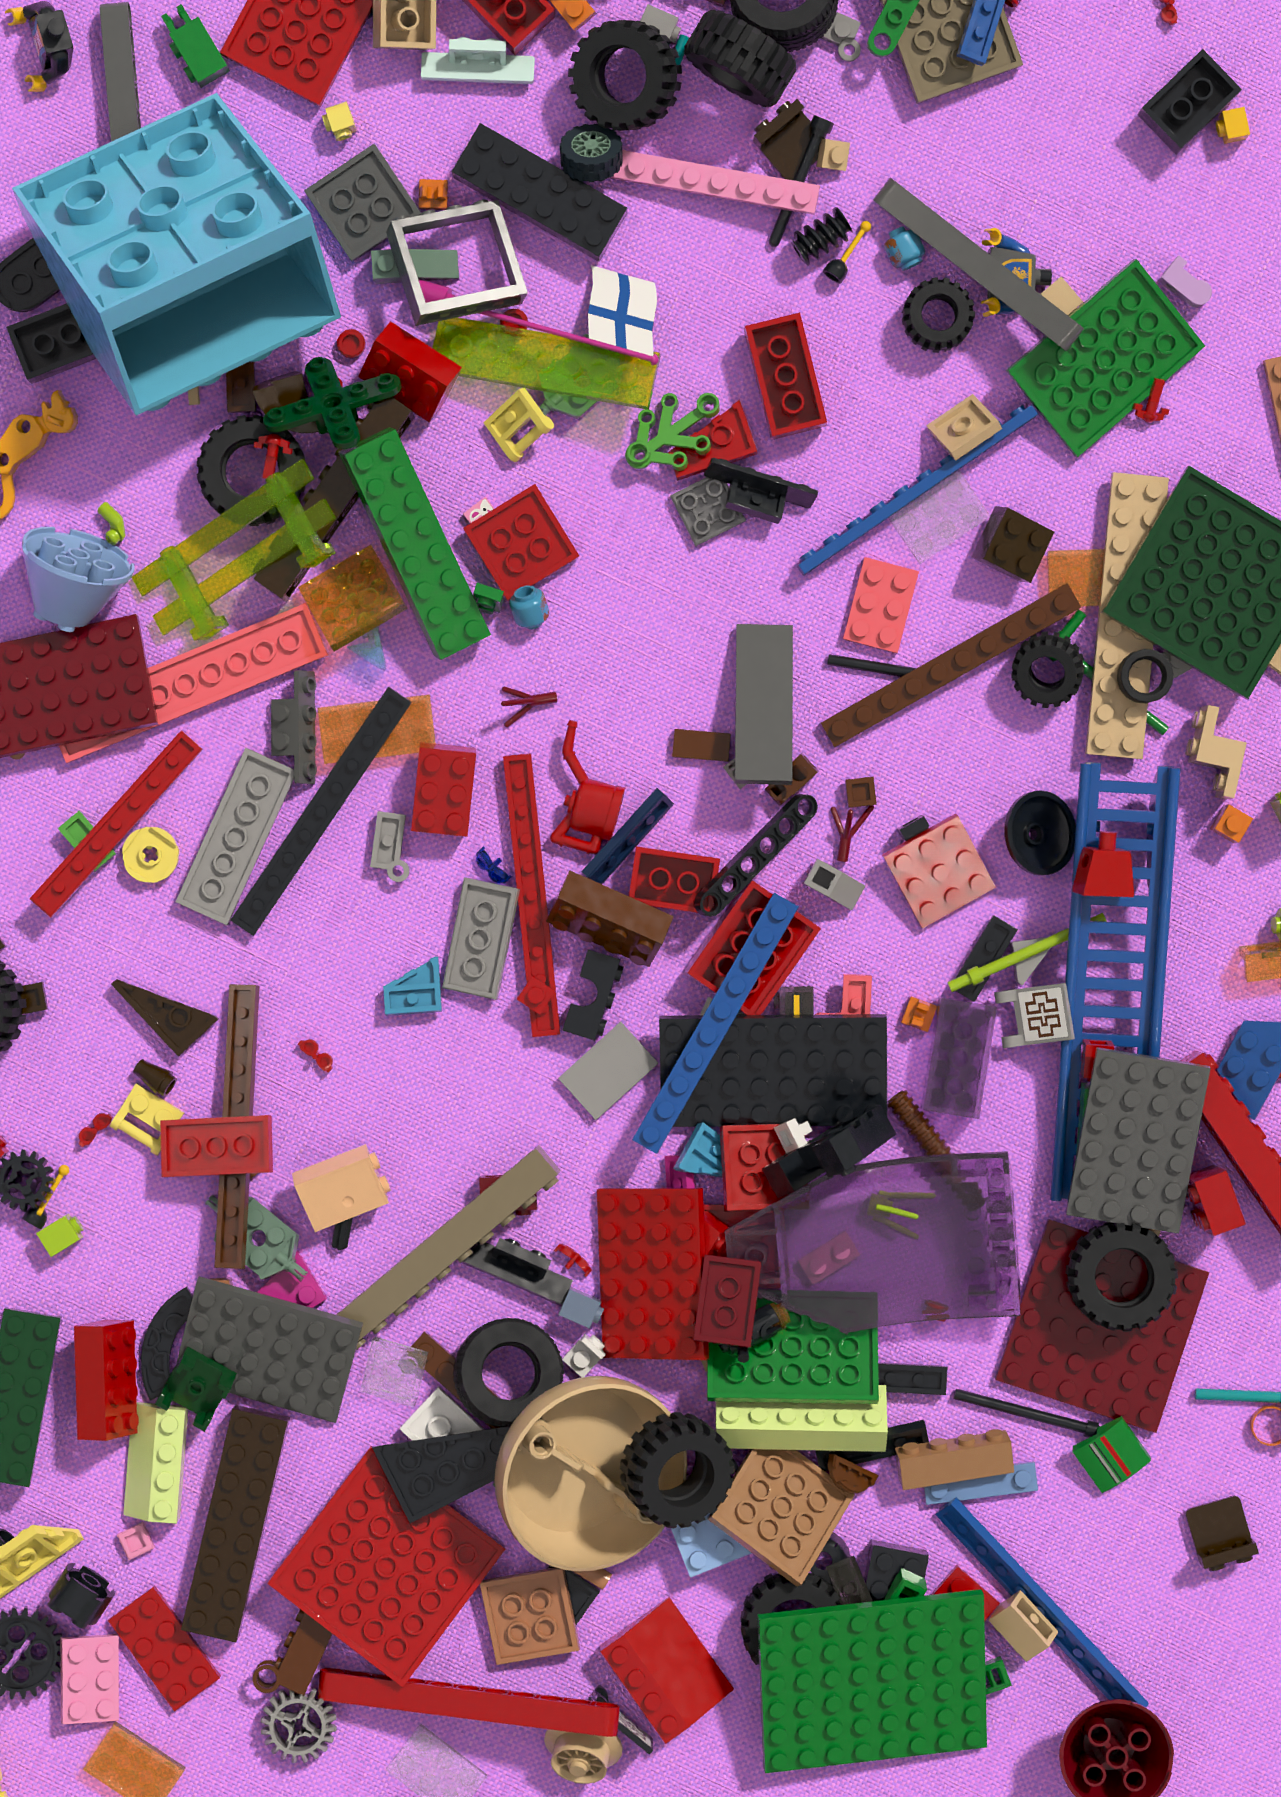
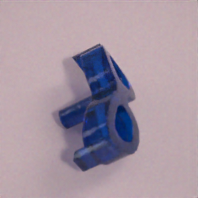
M484 846L476 853L477 865L480 869L488 871V876L493 882L505 884L513 877L511 875L508 876L506 872L497 867L502 862L501 858H497L492 862Z

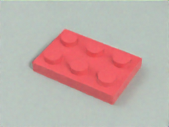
M864 557L843 640L897 654L919 571Z

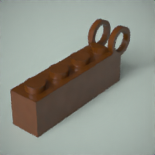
M301 1609L295 1619L300 1624L296 1632H289L283 1645L288 1648L285 1657L278 1656L277 1661L264 1660L255 1669L252 1681L255 1688L262 1693H271L279 1685L303 1696L307 1691L332 1633ZM264 1669L272 1670L277 1680L273 1683H265L260 1679L259 1672Z

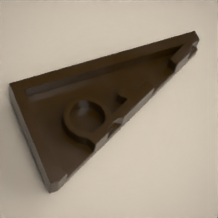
M119 979L111 983L177 1056H180L219 1020L215 1015Z

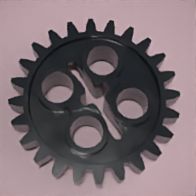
M13 1606L12 1614L10 1615L4 1609H1L0 1649L6 1652L7 1657L4 1661L0 1662V1697L6 1690L10 1691V1699L14 1698L16 1692H20L22 1699H25L26 1691L29 1690L35 1697L37 1696L36 1687L39 1686L46 1691L47 1684L45 1681H56L52 1671L61 1672V1667L56 1664V1662H61V1654H58L60 1643H57V1641L63 1635L62 1633H53L57 1627L56 1623L49 1626L46 1624L49 1615H45L42 1619L38 1618L39 1609H36L32 1615L28 1614L27 1606L24 1607L22 1613H18L16 1606ZM14 1626H20L23 1628L25 1635L21 1639H13L9 1635V1630ZM35 1632L36 1636L24 1649L25 1657L18 1656L10 1669L3 1673L2 1669L13 1658V1648L20 1649L28 1636ZM41 1643L47 1648L46 1654L41 1657L35 1656L31 1651L34 1644ZM18 1666H24L28 1669L29 1675L24 1679H18L14 1676L13 1670Z

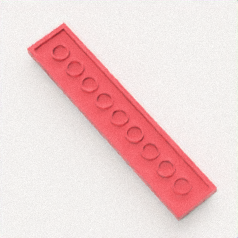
M307 603L149 667L158 724L162 725L328 656ZM159 725L60 745L59 748L65 762L68 764Z

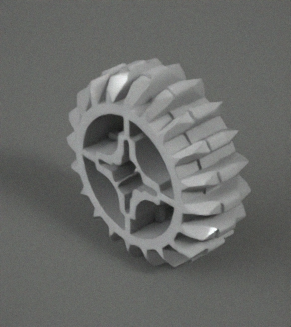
M314 1688L311 1690L310 1695L305 1694L304 1696L290 1689L288 1696L282 1689L278 1693L280 1700L272 1696L270 1703L273 1707H264L263 1711L269 1716L261 1717L260 1722L269 1726L262 1728L261 1734L271 1735L265 1739L264 1743L265 1745L275 1743L271 1752L275 1754L279 1749L282 1750V1760H285L287 1755L291 1754L292 1763H296L298 1755H301L302 1761L306 1763L309 1759L308 1753L314 1759H317L319 1757L317 1748L322 1752H326L328 1746L325 1742L332 1743L334 1740L330 1733L336 1732L337 1726L330 1722L335 1721L337 1716L336 1714H327L332 1710L333 1705L330 1703L323 1706V1699L315 1698L317 1690ZM290 1704H303L298 1712L286 1711L284 1713L280 1711ZM311 1708L319 1715L322 1730L317 1728V1724L309 1719ZM305 1713L301 1729H298L296 1734L293 1735L295 1722ZM276 1719L282 1721L281 1724L288 1729L289 1736L287 1741L279 1734ZM301 1736L310 1738L314 1736L317 1738L306 1745H294Z

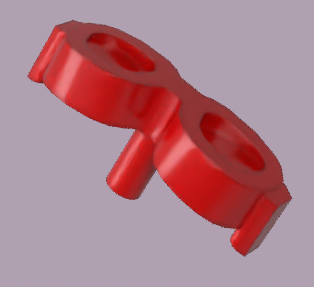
M1159 0L1165 4V7L1160 12L1161 19L1169 23V25H1175L1178 19L1177 11L1173 6L1175 0Z
M301 1040L298 1043V1046H300V1049L305 1054L316 1059V1063L323 1071L329 1073L333 1069L332 1056L326 1052L319 1054V1044L315 1040Z
M105 1113L97 1114L93 1119L94 1127L87 1126L80 1131L79 1145L81 1147L89 1145L96 1137L97 1132L103 1130L111 1123L113 1116Z
M559 1243L554 1249L555 1252L559 1250L571 1258L565 1265L568 1270L576 1262L585 1272V1277L592 1271L588 1262L571 1247Z

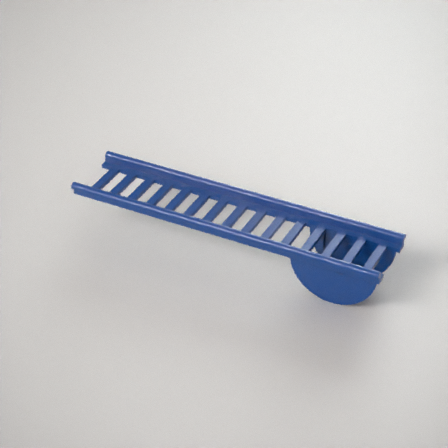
M1080 763L1072 887L1083 847H1098L1099 837L1096 836V832H1100V821L1097 820L1147 823V839L1116 837V848L1147 851V867H1132L1133 879H1147L1149 891L1148 896L1110 897L1084 896L1072 892L1071 889L1065 983L1075 1039L1061 1041L1050 1200L1052 1201L1068 1199L1073 1159L1077 1148L1075 1131L1078 1128L1079 1120L1077 1102L1080 1100L1081 1088L1078 1087L1083 1039L1112 1041L1114 1046L1137 1047V1054L1160 1058L1181 768L1157 766L1153 782L1100 780L1101 763ZM1099 792L1150 794L1149 811L1098 808ZM1091 905L1147 908L1146 924L1090 921ZM1089 933L1145 936L1144 952L1088 949ZM1087 961L1143 964L1142 979L1086 977ZM1085 989L1141 992L1140 1007L1084 1005ZM1083 1017L1139 1019L1138 1035L1082 1032Z

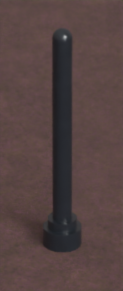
M813 115L809 125L812 127L810 130L812 135L793 181L805 182L822 138H826L827 134H831L834 126L833 122ZM781 209L769 238V245L771 247L779 245L793 211Z

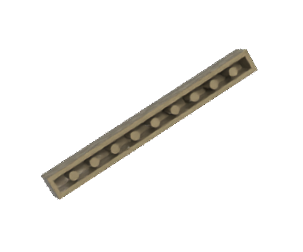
M540 1145L535 1147L336 1314L363 1322L356 1350L366 1342L363 1338L370 1331L376 1334L388 1324L385 1319L393 1313L395 1316H398L409 1306L406 1301L413 1295L418 1299L428 1291L430 1287L427 1284L436 1277L440 1281L451 1271L449 1265L456 1259L461 1263L473 1253L470 1248L474 1244L479 1242L483 1245L494 1235L491 1230L499 1223L504 1227L516 1217L513 1212L517 1208L522 1206L526 1209L537 1199L534 1194L541 1188L547 1191L559 1181L556 1176L561 1170Z

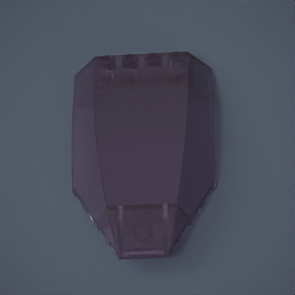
M1008 1151L917 1156L855 1165L857 1169L844 1177H841L840 1173L829 1178L825 1174L725 1230L727 1258L762 1262L758 1298L762 1299L763 1297L780 1304L782 1308L799 1315H807L813 1321L831 1325L847 1335L850 1332L921 1321L1021 1316L1020 1270L1013 1179ZM878 1204L918 1214L919 1217L918 1219L899 1216L877 1210L876 1206Z

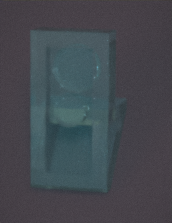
M376 613L363 614L364 621L360 622L363 639L368 638L369 642L347 646V648L380 670H386L387 666Z

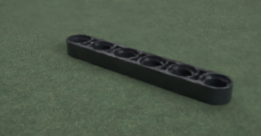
M798 794L792 797L696 895L694 900L696 911L700 915L710 917L719 914L815 816L818 809L815 798L807 794ZM802 799H805L809 805L808 811L804 815L798 811V803ZM784 818L790 823V829L785 834L779 830V823ZM765 837L771 842V848L767 853H763L760 849V843ZM745 857H749L752 861V868L745 873L741 868V862ZM730 876L733 880V887L730 891L726 892L722 888V881L725 877ZM710 895L714 899V907L710 911H706L703 907V900Z

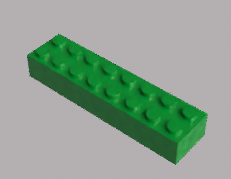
M388 427L359 441L352 448L339 451L342 462L433 655L442 660L490 636L491 633L396 429Z

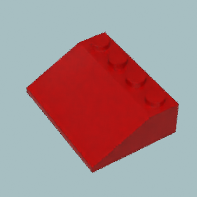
M751 880L730 903L684 971L717 993L773 894ZM799 912L795 913L740 1010L746 1015H761L821 930L819 926Z
M670 1597L660 1602L600 1645V1652L665 1744L688 1729L734 1690L732 1684Z

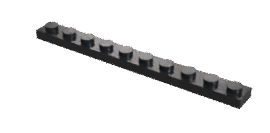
M388 686L230 921L254 936L412 701Z

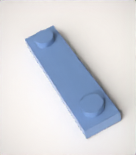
M1034 1461L1015 1463L1014 1473L924 1487L926 1505L950 1502L956 1497L961 1501L1038 1491Z

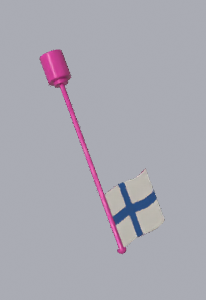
M591 265L593 286L588 309L589 338L493 311L479 313L650 361L651 365H656L659 361L658 356L653 354L652 337L657 308L655 283ZM418 279L426 303L455 297L452 294V289L449 287Z

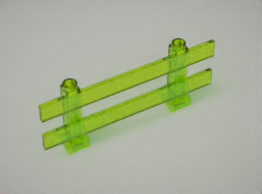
M304 459L299 460L282 473L277 472L266 478V484L178 545L162 550L159 553L161 557L132 576L141 596H146L169 579L179 595L178 599L153 615L162 635H167L191 618L195 627L189 632L194 641L208 640L229 626L225 616H215L210 605L279 557L298 546L302 553L296 558L300 567L313 568L336 553L332 544L322 543L316 533L336 519L327 500L322 499L304 511L295 494L296 491L315 479ZM273 507H277L285 522L283 527L198 584L189 565Z

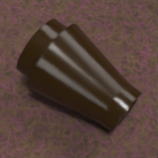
M141 1059L133 1070V1073L156 1095L167 1096L177 1081L172 1071L151 1064L144 1059Z

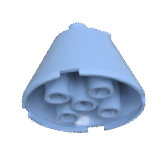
M39 527L26 532L22 540V550L34 606L33 615L39 620H48L58 624V628L66 632H73L75 627L87 625L133 576L134 563L129 564L127 561L128 555L123 550L89 533L70 529L69 534L55 532V527Z

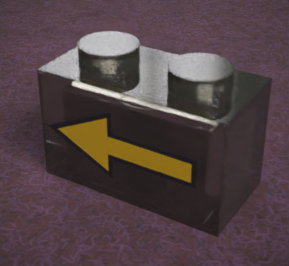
M781 986L779 992L773 997V1009H779V1015H814L813 986Z

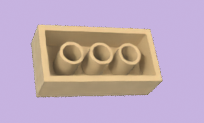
M373 0V48L436 49V0Z

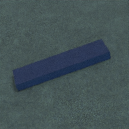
M656 788L581 872L587 878L603 884L669 811L674 803Z

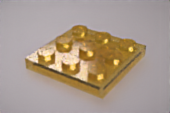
M372 545L365 547L298 587L334 652L408 609Z

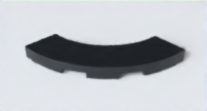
M188 1286L175 1293L160 1307L146 1331L142 1345L141 1373L149 1400L158 1397L161 1388L171 1373L170 1354L172 1344L178 1331L187 1321L193 1298Z

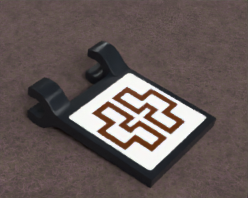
M598 1685L595 1691L599 1694L595 1697V1700L610 1703L606 1689ZM619 1711L618 1729L650 1755L653 1751V1738Z

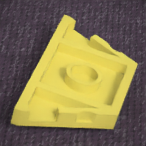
M31 1525L29 1528L19 1532L12 1540L0 1546V1598L84 1540L80 1530Z

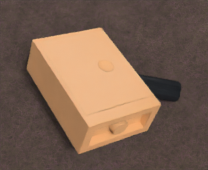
M366 1144L292 1173L294 1187L314 1231L317 1232L334 1225L331 1245L337 1250H343L348 1247L353 1217L389 1203L387 1192L391 1191L385 1175L380 1177L377 1169L381 1168L377 1155L375 1152L370 1154Z

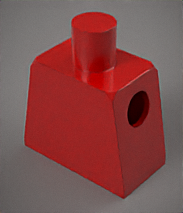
M1100 831L1098 847H1083L1072 892L1084 896L1134 897L1131 853L1128 850L1116 848L1117 832Z

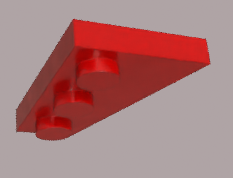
M740 399L723 414L712 419L700 431L690 435L691 437L704 435L709 438L711 449L707 454L700 455L695 449L674 447L668 452L673 454L680 451L687 456L688 465L684 470L677 471L673 469L677 481L705 472L711 458L725 459L733 463L758 454ZM704 441L699 442L697 447L705 448L707 443ZM677 458L674 463L680 465L684 462V459Z

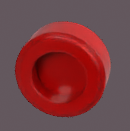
M348 329L339 335L337 347L344 357L353 359L363 354L366 342L364 336L359 331Z

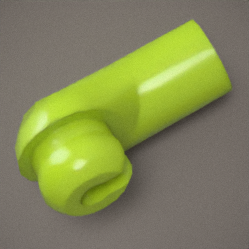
M104 502L100 505L97 512L110 525V530L105 534L107 542L111 545H116L118 542H122L126 536L124 520L108 502Z

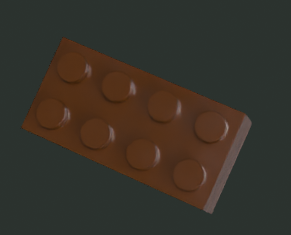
M569 870L546 922L552 924L554 928L560 931H568L577 935L585 942H593L600 945L612 954L625 956L637 965L650 967L663 944L674 916Z

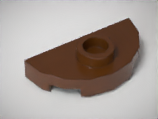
M829 1454L828 1470L830 1478L835 1486L843 1492L861 1493L875 1484L879 1475L835 1454Z

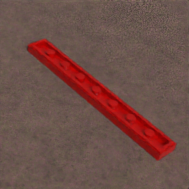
M181 730L29 899L52 918L203 749Z

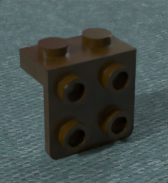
M798 99L793 103H790L789 100L776 110L778 115L769 122L768 119H765L754 129L756 134L754 135L753 143L781 176L787 180L794 179L812 135L810 133L812 127L809 126L811 121L803 113L805 107ZM818 148V150H817V153H816V155H815V158H814V160H813L812 165H813V164L817 161V159H818L819 148Z
M1229 1496L1186 1510L1185 1515L1198 1560L1204 1569L1209 1568V1571H1217L1225 1568V1563L1235 1560L1236 1563H1245L1251 1561L1253 1555L1259 1554L1256 1542L1251 1538L1242 1503L1238 1496Z

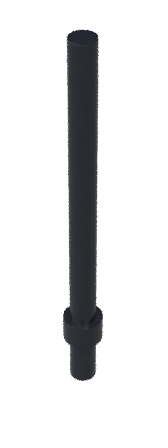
M957 1388L954 1392L953 1399L1084 1433L1083 1436L1088 1438L1096 1435L1097 1428L1100 1427L1098 1422L1090 1420L1083 1422Z

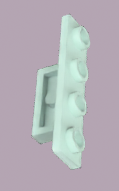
M466 37L449 39V53H422L421 79L533 84L535 58L533 56L507 55L506 41H499L494 38L486 40H471Z

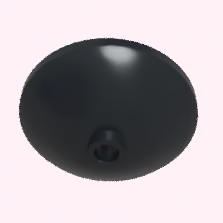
M1032 791L1020 796L1012 804L1006 816L1004 836L1010 856L1021 869L1033 875H1050L1064 868L1073 856L1076 823L1070 808L1060 797L1048 791Z

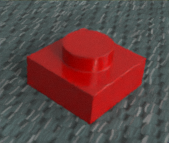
M532 976L517 1000L540 1015L556 991Z

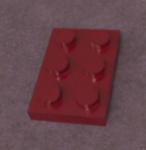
M712 1255L704 1256L694 1341L751 1348L762 1262Z

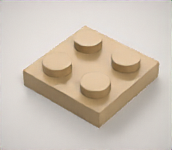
M973 394L926 425L930 434L955 461L1002 429L999 421Z

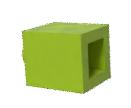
M68 1213L36 1234L50 1257L83 1238L81 1232L84 1229L77 1217H71Z

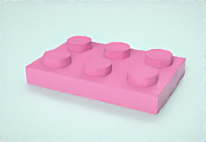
M117 1634L60 1637L61 1723L78 1724L119 1721V1636Z

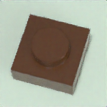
M874 776L845 780L848 808L877 805Z

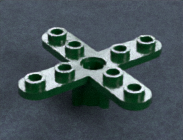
M315 357L305 366V373L314 396L285 406L272 408L264 415L263 423L268 431L281 432L315 421L318 433H328L334 447L349 449L356 446L360 441V433L356 421L359 419L356 408L396 395L401 390V382L398 376L384 373L377 377L342 387L332 362L327 358Z

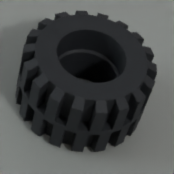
M938 277L931 278L930 281L925 280L921 282L919 286L911 291L903 307L902 325L905 326V333L907 337L910 336L912 338L911 342L914 345L922 346L921 349L925 351L930 349L933 350V353H939L941 350L946 352L954 346L957 347L966 338L973 326L975 311H973V299L968 297L969 292L966 289L963 290L960 287V283L957 281L952 283L949 278L945 277L943 280H938ZM942 300L948 303L955 314L952 326L942 331L933 330L928 327L922 319V309L927 302Z
M1047 631L1042 632L1041 636L1038 637L1034 634L1030 636L1029 641L1025 640L1021 644L1020 649L1017 650L1011 674L1012 681H1015L1014 688L1016 691H1021L1020 697L1022 699H1030V704L1033 706L1040 703L1042 708H1048L1049 704H1053L1054 708L1061 705V702L1067 703L1070 701L1072 695H1076L1081 685L1085 667L1083 665L1082 653L1079 654V647L1076 643L1072 645L1070 643L1071 639L1067 636L1064 639L1059 637L1060 633L1054 632L1053 635H1048ZM1040 657H1053L1063 665L1065 670L1064 677L1054 683L1042 682L1033 674L1031 669L1032 663Z

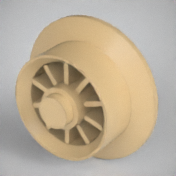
M547 1729L544 1737L546 1748L552 1754V1769L560 1777L575 1783L590 1784L602 1780L606 1775L607 1768L617 1763L622 1756L623 1746L618 1736L605 1737Z

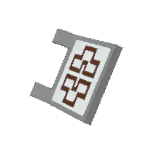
M1066 983L994 992L996 1004L1013 1002L1018 1034L1001 1037L1003 1048L1075 1039Z

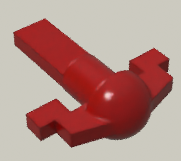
M1154 378L1145 410H1142V404L1134 403L1133 409L1136 410L1135 415L1147 423L1163 420L1164 415L1169 414L1170 410L1162 407L1159 413L1156 412L1165 383L1163 379Z
M278 434L259 436V441L254 442L255 448L263 449L264 443L268 444L262 478L274 480L279 446L283 447V453L292 454L293 449L289 448L290 442L281 438Z

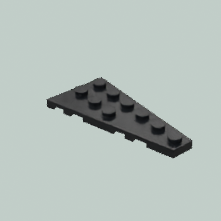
M499 1427L373 1446L372 1449L409 1523H412L494 1481L500 1447L510 1427Z

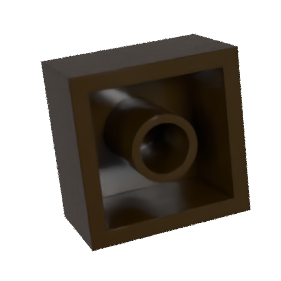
M995 506L971 558L1019 582L1031 583L1055 531L1008 507Z

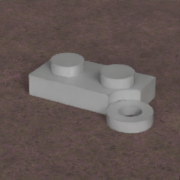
M837 12L832 26L821 39L839 46L838 54L840 58L846 62H852L859 57L861 51L859 43L854 40L861 22ZM847 45L854 47L855 52L852 55L845 54L844 48Z
M377 811L370 867L387 869V874L392 881L402 882L406 880L410 873L408 864L400 860L406 815ZM397 865L402 866L404 869L401 876H395L393 873V868Z

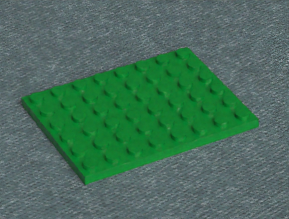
M981 1589L757 1614L763 1769L765 1773L987 1748L984 1594Z

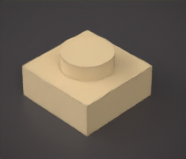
M822 139L819 145L816 167L846 171L850 143Z

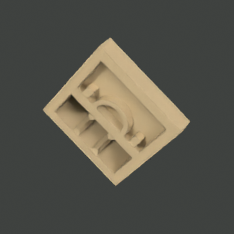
M1206 705L1200 707L1199 712L1195 711L1191 727L1195 728L1193 739L1188 740L1185 755L1189 756L1188 763L1220 769L1221 772L1215 775L1212 790L1216 791L1215 797L1225 800L1235 798L1247 743L1215 736L1214 730L1220 707Z

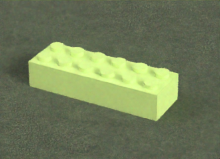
M879 1385L878 1404L715 1401V1431L723 1437L730 1449L886 1452L888 1434L886 1385Z

